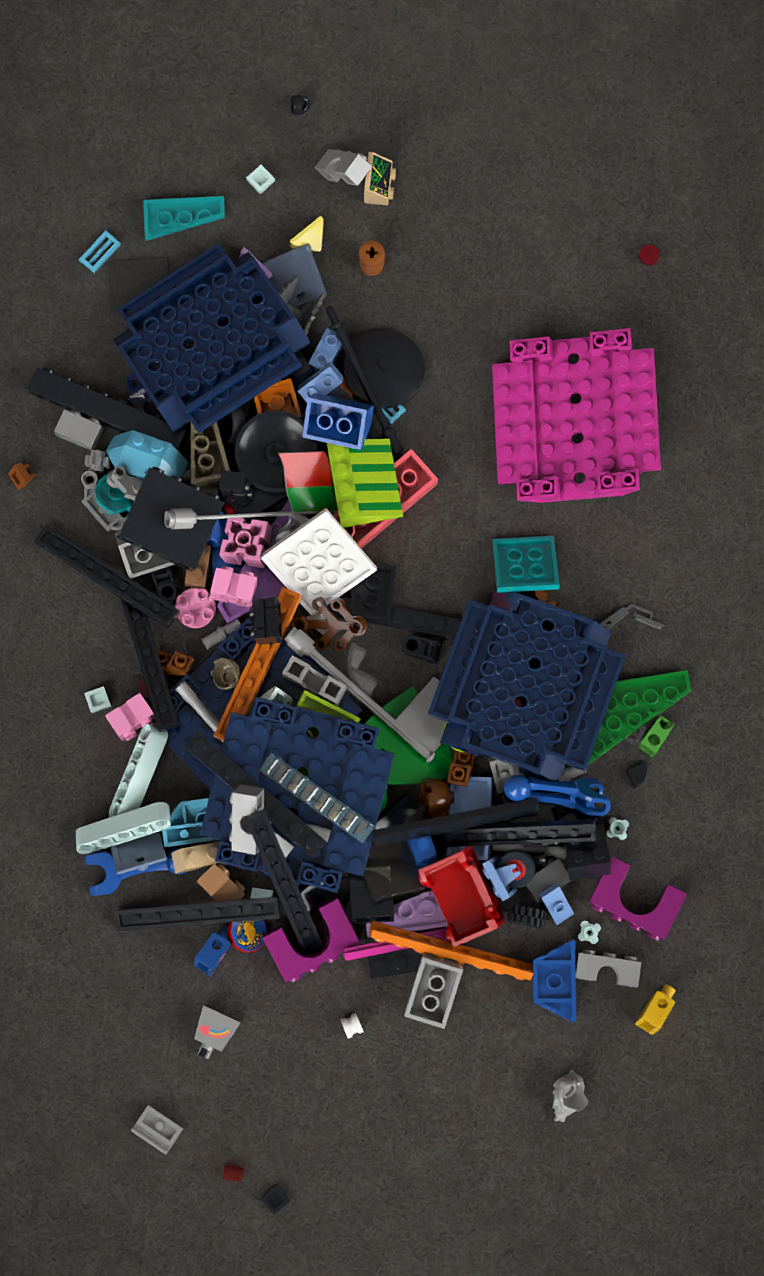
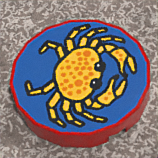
M264 919L230 922L227 929L231 945L243 953L256 952L265 944L262 934L268 932Z

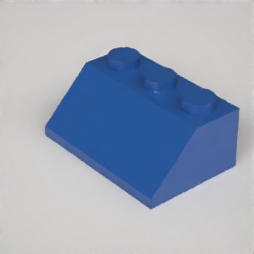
M315 393L308 397L302 437L362 450L371 427L374 406Z

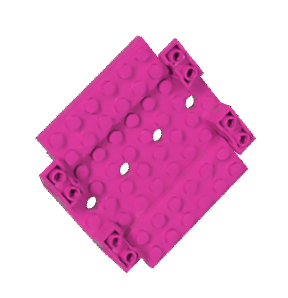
M630 328L590 332V337L553 341L550 337L511 340L510 361L512 362L492 364L498 484L516 483L518 501L539 503L623 496L640 490L639 474L647 471L661 470L654 349L631 350ZM573 354L579 355V361L576 364L569 363V358ZM574 394H580L582 397L581 401L577 404L571 402V397ZM576 434H583L584 439L581 443L576 444L573 442V437ZM579 473H583L586 476L585 481L581 484L575 482V477Z

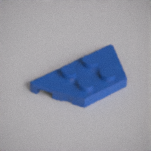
M575 940L533 960V1003L571 1022H576Z

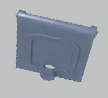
M309 243L263 262V265L272 273V277L269 280L278 293L286 281L291 280L293 275L298 276L293 298L289 303L291 306L298 308L316 300L323 292L327 295Z
M159 831L110 847L117 875L135 869L144 871L148 868V865L167 860ZM144 858V861H139L137 863L138 859Z

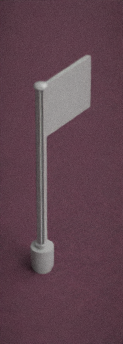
M294 627L284 640L288 642L287 645L300 657L304 655L309 656L334 679L347 685V690L421 754L426 759V762L434 759V751L441 744L443 727L446 722L428 715L439 684L438 679L433 677L395 720L318 653L313 646L315 641L301 629L298 630Z

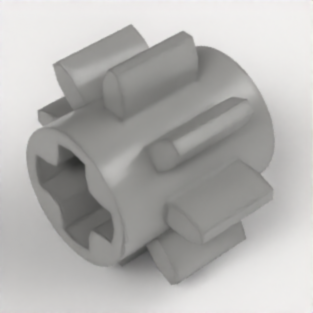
M92 450L90 455H85L84 465L89 467V471L102 474L104 473V468L109 469L110 459L106 457V452Z

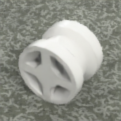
M356 1013L352 1014L350 1018L340 1019L348 1038H351L355 1033L363 1032Z

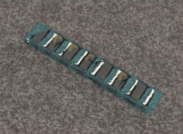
M271 753L259 771L361 843L365 842L374 829V824L275 754Z

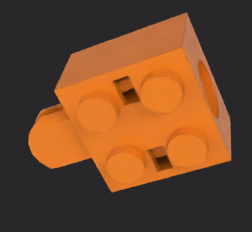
M291 378L275 383L254 397L258 414L262 413V410L263 412L285 411L302 419Z

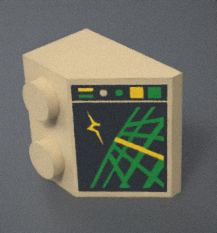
M369 152L368 164L371 168L366 174L364 203L388 205L389 199L393 200L394 187H390L391 180H395L396 168H392L393 161Z

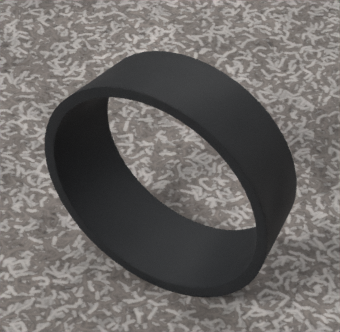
M241 406L231 412L233 422L232 435H230L228 430L227 415L217 421L223 445L236 443L237 437L245 425V416Z

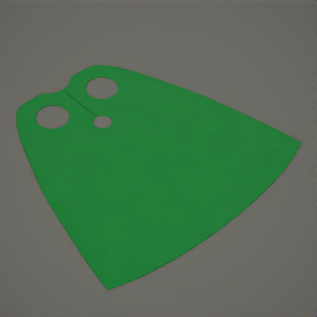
M411 687L382 707V709L396 720L418 693L414 687ZM375 714L365 723L379 728L375 749H384L387 752L395 753L387 785L422 783V779L426 778L439 780L448 778L450 766L453 763L449 746L440 744L434 751V759L426 762V759Z

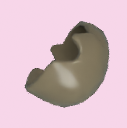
M223 657L215 660V667L210 672L214 684L223 690H230L236 687L241 677V668L237 662Z

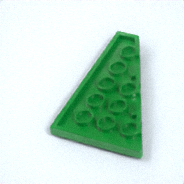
M688 671L617 681L588 765L690 693L691 686Z

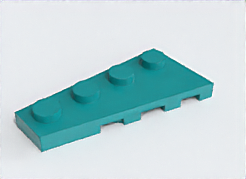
M224 196L143 200L146 241L225 218Z

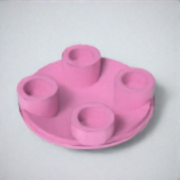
M203 588L187 589L176 599L175 608L180 610V614L177 617L187 627H204L215 616L216 602L211 598V594Z

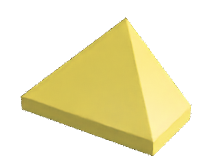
M321 216L291 239L290 247L294 250L309 243L311 251L320 252L322 248L323 218Z

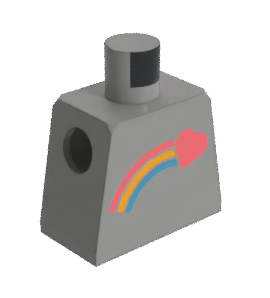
M203 1006L194 1037L195 1040L202 1042L197 1054L209 1059L213 1048L222 1051L241 1022Z

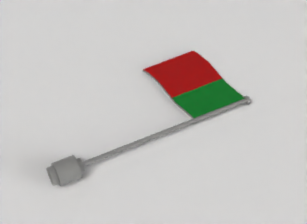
M324 451L278 453L284 469L286 493L292 511L197 516L192 508H172L170 511L165 512V525L171 529H191L197 520L285 516L290 515L291 512L301 515L318 514L325 508L330 513H336L338 507L333 493L331 470L327 455Z

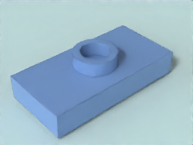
M557 883L539 894L556 925L574 914Z

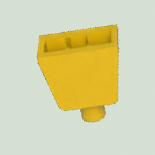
M665 984L661 992L656 991L651 996L635 1024L651 1035L660 1030L675 1004V1001L671 998L676 990Z

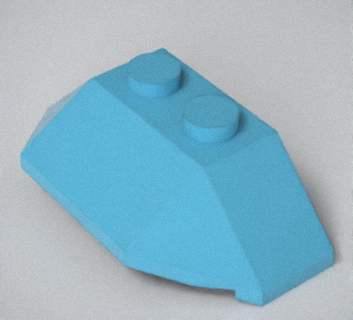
M134 430L115 435L106 450V454L109 456L114 467L122 466L126 470V474L140 479H144L146 474L144 472L149 467L160 468L164 471L165 475L169 477L173 475L182 479L189 466V461L171 443Z
M209 798L182 801L178 804L170 815V827L162 830L165 847L219 840L200 835Z

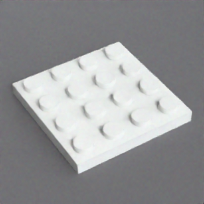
M327 508L261 555L264 563L287 589L302 595L300 603L311 616L318 612L312 607L314 599L317 597L324 598L327 606L332 600L340 597L377 571L376 565ZM317 601V605L319 607H321L320 601Z

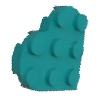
M109 473L104 475L97 482L94 492L98 505L110 515L126 510L129 512L134 500L124 498V493L120 488L109 486L107 483Z

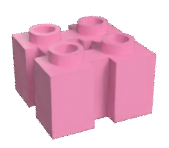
M228 518L225 528L228 540L223 539L220 557L225 563L241 565L242 560H244L248 566L264 568L265 563L261 559V555L266 551L264 545H270L273 529L267 521L252 520L251 524H247L244 518Z
M227 566L216 568L210 591L211 598L250 608L253 605L258 585L257 577H254V574L248 571H242L241 574L233 573L234 569Z
M140 693L105 715L122 741L125 739L130 741L136 737V731L146 724H155L153 721L155 720V715Z

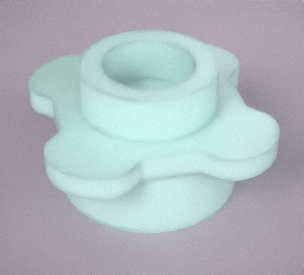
M614 817L609 819L610 826L607 836L610 838L618 837L620 840L626 839V830L629 822L627 820H617Z
M583 921L580 925L581 933L578 934V939L580 941H590L592 944L597 943L598 932L601 930L600 925L589 924L588 921Z

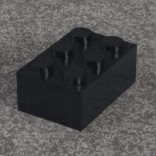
M580 811L558 814V821L594 819L597 832L596 841L562 842L569 880L611 874V860L602 816L587 815Z

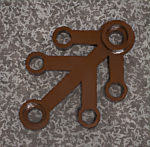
M322 597L314 599L312 607L319 611L327 620H311L303 615H299L291 621L292 629L296 627L303 632L308 628L329 629L322 637L315 641V647L318 650L326 649L329 646V641L340 629L347 631L342 638L335 640L334 648L337 651L346 649L348 642L354 635L361 636L367 631L366 620L362 616H354L345 607V602L342 598L332 600L331 608L334 611H338L346 621H340L326 607V601ZM317 601H320L321 607L317 605ZM336 601L340 603V608L336 606ZM356 622L359 623L360 628L356 626ZM320 641H323L324 647L320 645ZM339 641L342 642L343 647L339 646Z

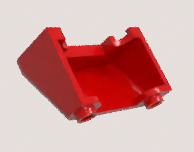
M471 846L460 849L418 870L420 883L428 888L431 887L447 921L445 937L449 943H452L453 947L495 930L505 922L503 911Z

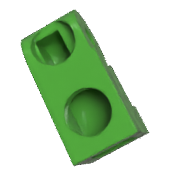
M660 715L640 742L638 748L653 757L669 735L674 723Z

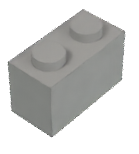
M71 409L70 412L64 410L54 430L56 436L88 450H94L103 431L100 422L91 417L85 419L81 417V413Z

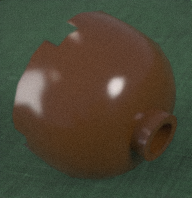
M435 778L422 779L424 783H421L420 798L421 805L424 804L426 812H422L425 820L445 816L449 812L451 804H454V792L450 791L448 785L442 780Z

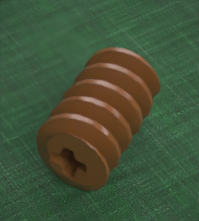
M367 241L362 244L359 250V264L366 275H378L385 265V251L383 246L377 241Z

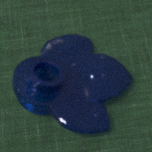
M135 373L130 374L126 379V386L130 391L129 401L133 407L139 406L143 408L146 401L154 403L141 382L139 386H134V380L138 378Z

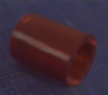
M224 1165L222 1180L241 1183L243 1168Z

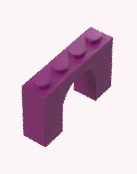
M610 857L611 874L601 875L588 902L592 904L591 908L600 913L603 910L610 913V918L620 923L622 920L630 923L628 927L640 932L642 929L648 932L647 936L655 941L665 940L687 894L667 885L653 911L645 915L633 914L622 905L619 895L620 887L630 865Z
M336 896L318 905L329 930L328 941L319 952L305 955L295 951L289 944L280 925L262 934V938L285 982L290 981L292 983L302 977L301 974L307 971L312 973L320 968V964L326 961L331 963L339 958L338 955L343 953L345 948L360 944Z

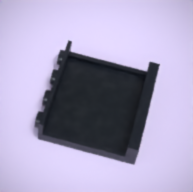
M149 467L144 472L146 473L123 527L119 530L116 538L192 572L196 570L217 519L197 520L191 529H171L165 525V512L170 511L172 508H192L197 516L219 515L224 502L220 501V497L213 493L205 494L201 492L202 489L196 485L190 484L188 486L182 483L183 480L177 476L172 475L169 477L165 475L164 471L160 468Z

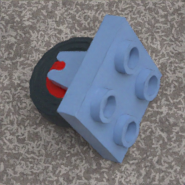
M513 850L507 852L501 859L497 854L483 863V872L487 879H491L494 884L493 891L502 901L514 895L518 891L517 888L526 886L535 875L534 861L524 851Z

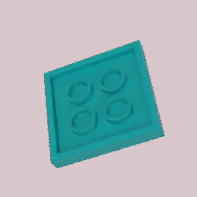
M554 536L492 539L497 593L559 589Z

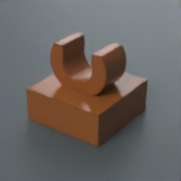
M22 462L15 464L8 473L18 491L25 488L36 476L35 473L29 475L27 470L30 465L25 464L23 466Z

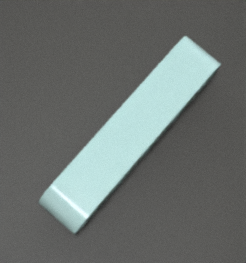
M146 724L142 728L109 810L110 818L140 808L168 738L167 731L159 732L158 727Z
M164 802L154 803L78 828L76 830L77 852L81 854L93 853L169 828L171 825L169 805Z

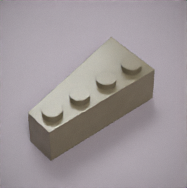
M190 421V484L200 487L201 491L218 488L221 472L223 470L230 471L217 422L198 433Z

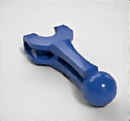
M513 775L504 784V792L512 801L537 798L538 802L559 804L572 809L575 808L587 815L596 816L606 815L611 808L608 797L603 795L604 787L598 779L583 777L576 781L558 782L539 780L532 777L527 779L522 775ZM592 787H598L596 791H592L590 789ZM534 790L554 791V792H560V793H548V792H540V791H534ZM595 802L605 803L604 806L600 808L594 806Z
M183 848L171 850L166 856L167 860L148 865V868L144 871L135 869L118 875L112 853L103 851L86 855L84 857L86 864L100 865L106 872L104 882L90 887V895L111 894L119 887L123 879L143 872L170 870L176 874L171 853Z

